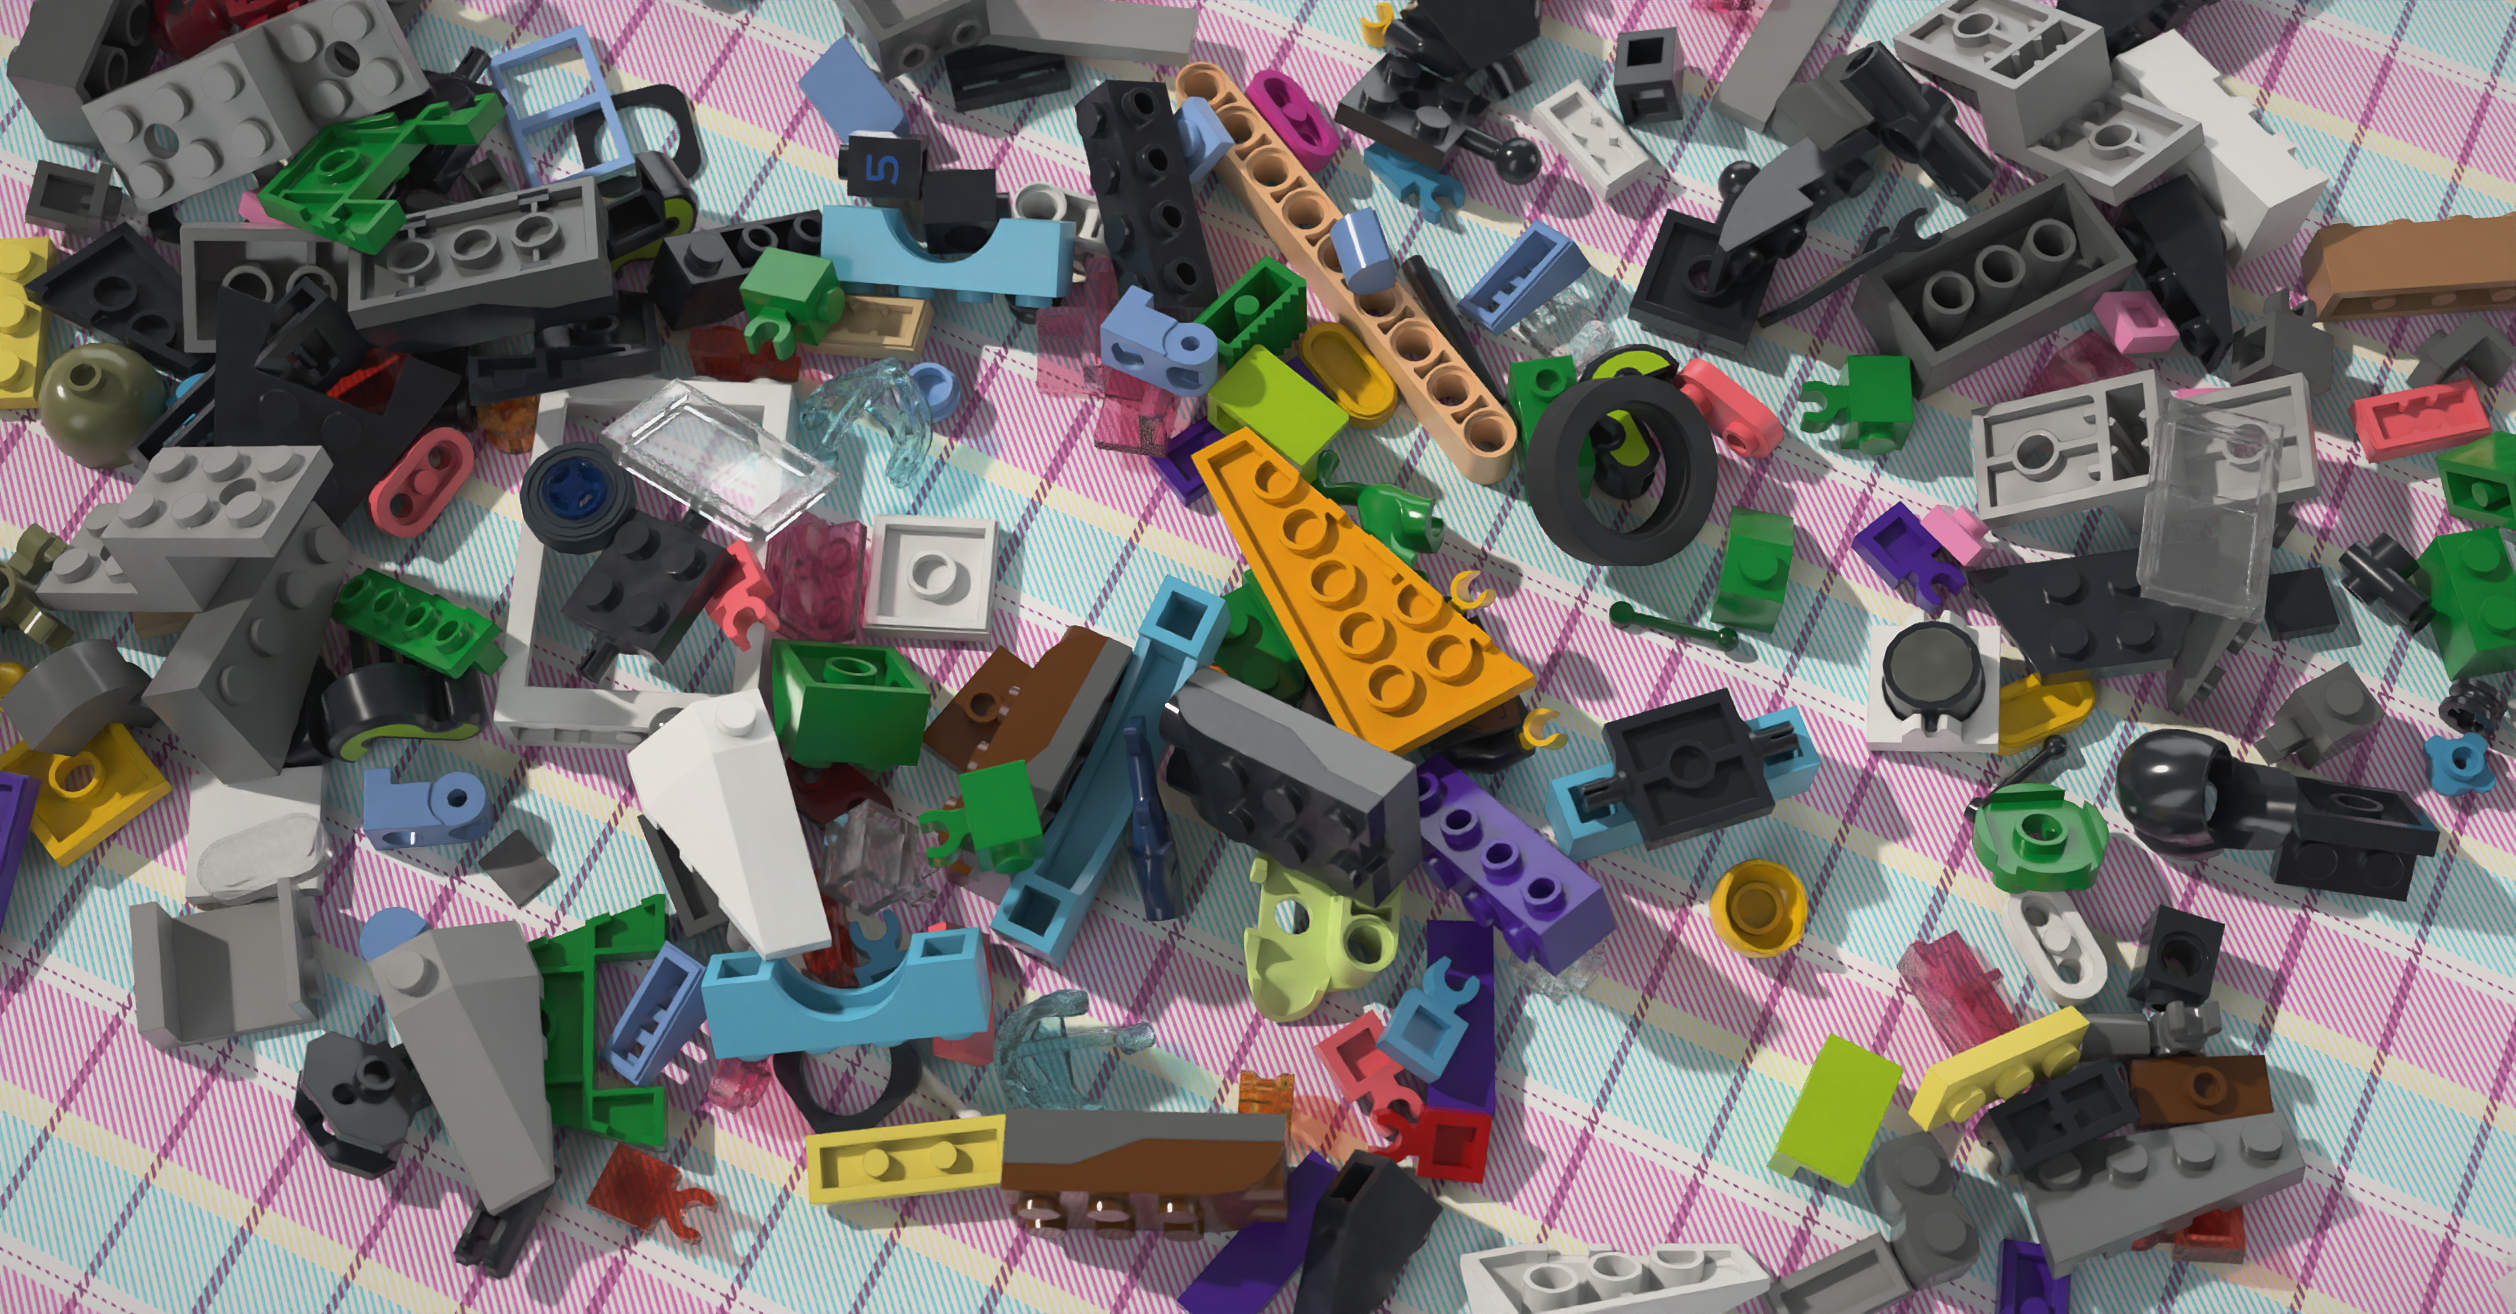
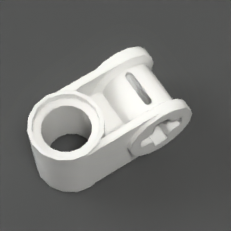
M1044 181L1027 183L1017 191L1013 198V218L1031 219L1043 216L1055 221L1076 222L1073 267L1081 272L1095 276H1107L1113 273L1114 268L1110 251L1104 240V227L1096 195L1091 196Z

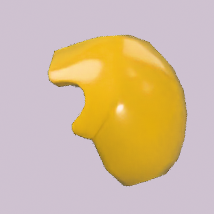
M1761 858L1740 862L1724 872L1715 883L1708 906L1713 930L1727 948L1745 957L1760 959L1777 957L1801 941L1809 911L1803 883L1786 865Z

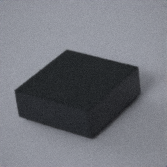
M2322 567L2261 576L2254 585L2257 595L2261 597L2259 601L2272 642L2332 633L2340 624Z

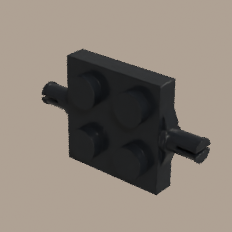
M470 46L454 72L441 74L421 69L431 88L421 95L376 112L373 116L395 112L399 122L412 120L428 105L446 101L449 102L453 111L477 106L474 101L475 96L486 93H496L504 109L508 102L498 88L477 83L487 66L491 64L492 59L481 48ZM484 138L477 145H426L410 162L408 174L400 180L391 183L376 200H397L402 192L421 189L447 195Z
M702 491L699 492L698 497L681 521H663L638 509L633 508L619 530L616 531L560 610L573 624L592 632L597 638L582 662L575 668L581 676L599 685L600 680L619 654L641 655L664 666L736 562L735 558L725 547L702 537L717 513L723 508L721 503L714 497Z
M1728 687L1604 723L1601 735L1613 763V776L1589 784L1578 785V797L1580 802H1583L1582 808L1586 813L1622 801L1626 809L1634 816L1648 852L1772 814L1776 804L1764 777V758L1797 750L1799 746L1797 734H1792L1794 727L1789 722L1782 726L1754 734L1752 729L1739 716Z

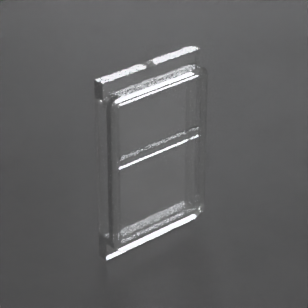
M679 378L674 379L602 430L598 440L599 443L613 451L612 459L616 464L748 542H756L760 539L765 542L836 487L841 477V474Z
M2172 396L2163 399L2162 416L2154 425L2137 567V581L2141 585L2140 597L2165 602L2171 606L2177 605L2224 616L2229 620L2236 619L2253 624L2264 622L2285 425Z

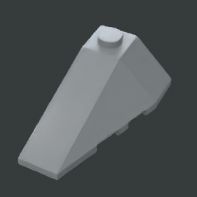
M184 222L180 227L185 353H216L217 292L220 284L276 305L307 276L349 315V246L290 224ZM297 313L267 342L272 344L300 315Z
M516 920L429 929L368 962L390 1018L487 1211L494 1216L555 1183L551 1105L545 1098L543 1061L548 1060L547 1038L542 1035L540 1001H545L544 983L520 924Z

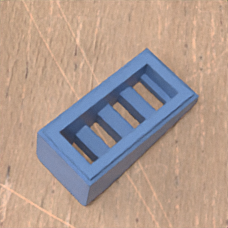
M1536 219L1456 305V308L1461 314L1498 337L1579 279L1591 267V264L1575 241ZM1512 288H1515V290L1510 294V296L1505 294ZM1495 301L1500 306L1494 313L1485 309V307Z
M666 941L598 1057L635 1085L648 1087L707 1019L701 984L709 962L693 952ZM655 1022H658L659 1025L656 1028L655 1032L652 1033L651 1031H649L652 1025ZM638 1042L645 1047L640 1057L630 1052Z

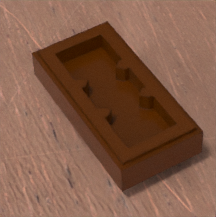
M999 645L924 731L921 747L958 775L966 773L969 761L977 746L982 741L990 743L1001 725L997 721V717L1005 696L1013 686L1021 689L1033 668L1002 645Z
M2265 1055L2131 1059L2126 1064L2130 1098L2141 1115L2139 1120L2134 1122L2135 1130L2170 1129L2274 1112Z

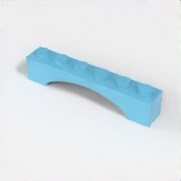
M1166 574L1138 630L1139 637L1132 659L1097 739L1065 801L1043 836L1046 857L1034 860V864L1030 868L1016 873L989 926L1002 941L1052 965L1061 967L1133 822V794L1125 752L1126 744L1123 728L1128 726L1131 717L1145 715L1147 739L1151 744L1155 773L1157 774L1171 744L1162 740L1159 734V721L1162 711L1169 699L1184 685L1192 674L1202 665L1210 667L1232 623L1225 599Z

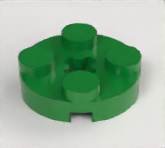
M2043 783L2009 785L1994 792L1991 803L1983 808L1981 805L1977 810L1972 832L1973 850L1980 863L1992 872L1991 878L1994 885L2007 893L2020 894L2027 890L2038 892H2060L2071 889L2077 891L2087 890L2094 886L2097 880L2098 871L2104 862L2109 840L2108 826L2102 814L2085 799L2083 809L2073 802L2064 800L2066 790ZM2040 833L2041 837L2046 841L2033 839L2029 834Z

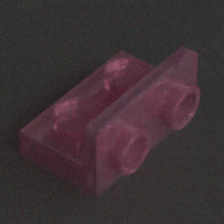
M794 501L772 505L764 572L774 593L764 599L763 602L779 619V629L775 632L788 640L841 643L856 638L867 539L866 525L858 520L828 525Z

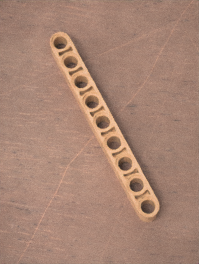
M1194 62L1186 65L1178 73L1175 80L1176 111L1190 96L1210 100L1208 104L1232 139L1245 141L1242 144H1234L1212 169L1296 272L1306 280V284L1336 321L1352 330L1390 374L1396 383L1398 397L1460 473L1470 482L1479 485H1492L1502 481L1511 469L1517 439L1516 426L1512 418L1397 279L1394 283L1395 287L1378 293L1361 295L1355 294L1348 289L1344 274L1330 269L1340 266L1330 231L1333 225L1343 218L1344 215L1221 68L1209 62ZM1274 181L1280 183V185L1267 187L1261 185V183ZM1308 223L1316 227L1309 230H1303L1295 226L1299 224ZM1380 309L1387 312L1388 315L1374 317L1368 315L1366 311ZM1417 353L1425 359L1409 361L1401 357V355ZM1453 397L1463 404L1446 406L1438 402L1437 399ZM1490 442L1500 449L1494 452H1484L1476 448L1474 444Z

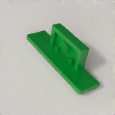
M369 567L361 575L350 579L341 588L338 600L335 602L330 616L335 623L454 679L459 678L468 667L491 677L508 659L505 653L493 642L495 637L502 631L493 621L482 617L469 607L463 609L450 603L439 594H428Z

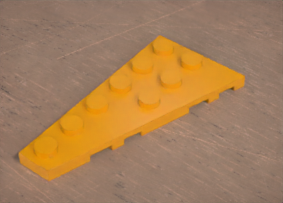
M1247 426L1190 455L1337 728L1396 756L1402 757L1537 685L1534 674L1519 661L1516 663L1499 649L1489 635L1475 623L1473 625L1444 601V597L1372 534L1368 535L1348 518L1347 513L1330 498L1327 500L1301 477L1297 469Z

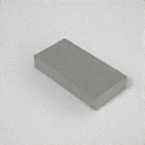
M1881 1231L1771 1283L1770 1290L1758 1295L1767 1314H1877L1910 1298L1914 1291Z

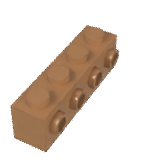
M2516 211L2499 217L2473 218L2470 215L2461 214L2448 217L2442 221L2413 222L2410 219H2396L2383 225L2354 227L2350 223H2337L2323 229H2318L2300 258L2308 298L2315 301L2317 316L2314 323L2516 309Z

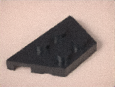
M2217 538L1973 570L1967 571V579L1971 594L1976 600L1980 599L1995 618L1997 626H2001V633L2009 644L2018 648L2024 656L2025 665L2041 686L2174 670L2184 646V635L2187 627L2193 623L2201 604V592L2211 568H2215L2219 559Z

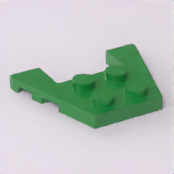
M486 93L475 96L474 101L477 106L453 111L449 102L446 101L428 105L412 120L399 122L395 112L326 125L257 195V198L268 217L367 254H378L408 221L397 200H376L391 183L400 180L408 174L410 162L426 145H477L506 114L496 93Z
M654 894L641 899L642 904L612 916L609 912L585 920V926L550 939L545 935L529 941L528 945L544 983L545 1001H540L542 1035L547 1038L548 1060L543 1061L545 1098L551 1105L552 1125L641 1149L663 1153L668 1152V1092L664 1086L598 1090L599 967L602 962L656 959L665 942H669V900L666 894Z

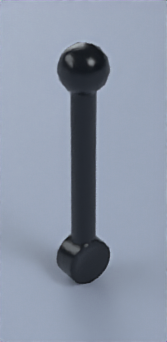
M2052 735L2046 738L2043 743V750L1984 798H1974L1967 805L1964 817L1974 824L1977 810L1981 805L1983 808L1991 803L1994 792L2009 785L2023 783L2051 759L2059 760L2065 757L2068 752L2067 741L2059 735Z

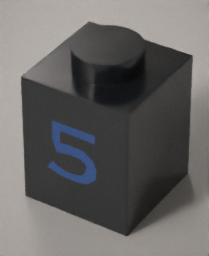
M858 130L850 134L848 144H841L838 154L839 180L847 181V196L921 200L923 198V171H928L930 135Z

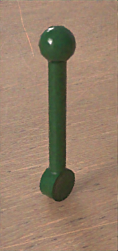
M1625 601L1615 602L1609 609V622L1618 629L1628 628L1631 624L1715 643L1718 650L1722 652L1734 650L1739 643L1738 634L1729 627L1715 631L1634 612L1633 607Z

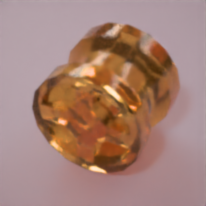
M537 395L476 406L477 417L485 429L488 440L495 449L504 454L511 455L528 453L533 450L539 410ZM511 408V414L503 420L502 415Z
M1241 1069L1237 1113L1285 1114L1290 1140L1295 1073L1281 1072L1275 1078H1261L1255 1070Z

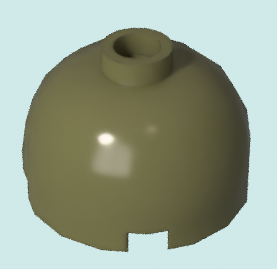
M88 343L70 349L53 362L42 379L37 405L45 432L61 452L72 457L77 464L88 469H116L133 463L124 452L168 410L165 406V401L170 398V393L160 374L138 352L119 344Z

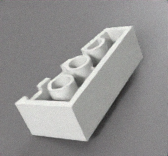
M2175 29L2116 56L2110 67L2114 87L2202 122L2205 143L2162 174L2168 181H2171L2187 173L2220 220L2224 257L2233 270L2292 242L2330 178L2317 165L2305 169L2292 157L2295 154L2296 145L2281 131L2270 136L2256 122L2257 108L2243 94L2230 97L2222 90V74Z

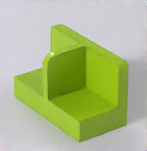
M1260 344L1254 345L1208 390V421L1226 436L1247 426L1297 469L1301 477L1309 484L1317 478L1318 455L1349 424V414Z
M1830 1032L1817 1054L1766 1167L1791 1179L1799 1166L1844 1188H1850L1856 1181L1903 1075V1068Z

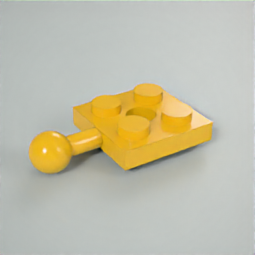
M15 662L0 663V700L29 672L25 666ZM109 722L76 757L32 751L24 739L0 755V771L27 775L42 780L30 828L63 869L174 789L126 727L120 723ZM80 765L94 766V777L87 787L76 792L64 790L65 778L72 769Z

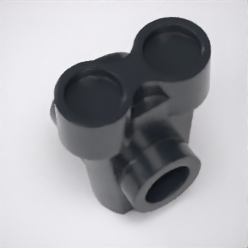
M2382 532L2367 547L2361 541H2357L2339 558L2338 561L2342 570L2347 573L2340 583L2365 607H2370L2375 601L2379 602L2390 612L2389 616L2410 635L2419 633L2434 618L2436 609L2431 606L2432 599L2408 580L2420 568L2419 564L2388 534Z

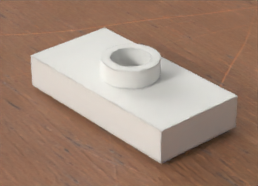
M1579 79L1532 108L1530 120L1604 202L1651 171L1653 160Z

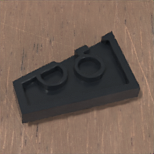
M126 221L23 286L28 301L115 344L136 351L144 358L186 379L199 373H206L215 364L216 353H185L182 276Z

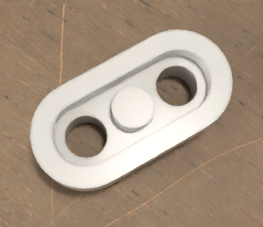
M2031 890L2020 894H2010L2002 910L2003 925L2043 994L2056 1004L2067 1007L2071 1005L2077 1007L2091 1001L2107 980L2108 965L2103 952L2065 891L2038 892ZM2035 910L2039 912L2044 918L2045 925L2038 927L2030 924L2025 918V911ZM2065 966L2073 969L2078 976V983L2070 984L2063 981L2059 975L2058 968Z

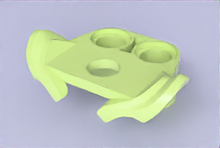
M1258 851L1250 873V881L1262 884L1258 928L1246 927L1243 938L1248 983L1257 1010L1271 1021L1292 1022L1310 1015L1319 1006L1325 994L1354 991L1370 985L1394 960L1397 952L1403 881L1374 909L1350 896L1339 895L1328 885L1298 870L1288 869L1282 866L1276 859ZM1284 901L1300 903L1309 914L1310 923L1308 930L1301 934H1290L1282 930L1275 920L1277 905ZM1348 941H1357L1367 947L1371 954L1372 964H1364L1357 961L1348 949Z

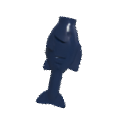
M1145 715L1133 716L1128 726L1123 728L1126 744L1125 752L1133 794V846L1128 847L1127 850L1137 870L1146 919L1154 922L1166 921L1185 914L1179 858L1170 821L1158 791L1151 744L1147 739Z

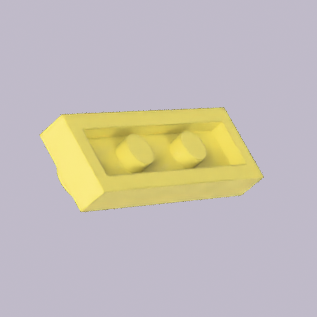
M50 236L0 239V410L38 409L37 402L46 368L51 311L28 301L23 286L56 265L58 248Z
M2071 1005L1930 1066L1908 1114L1927 1132L1952 1120L1956 1123L1964 1122L1971 1118L1981 1107L1999 1099L2008 1101L2017 1097L2028 1086L2046 1078L2055 1080L2066 1075L2080 1059L2081 1052L2078 1050V1047L2090 1022Z
M1006 1114L805 1136L810 1205L818 1207L1000 1187Z

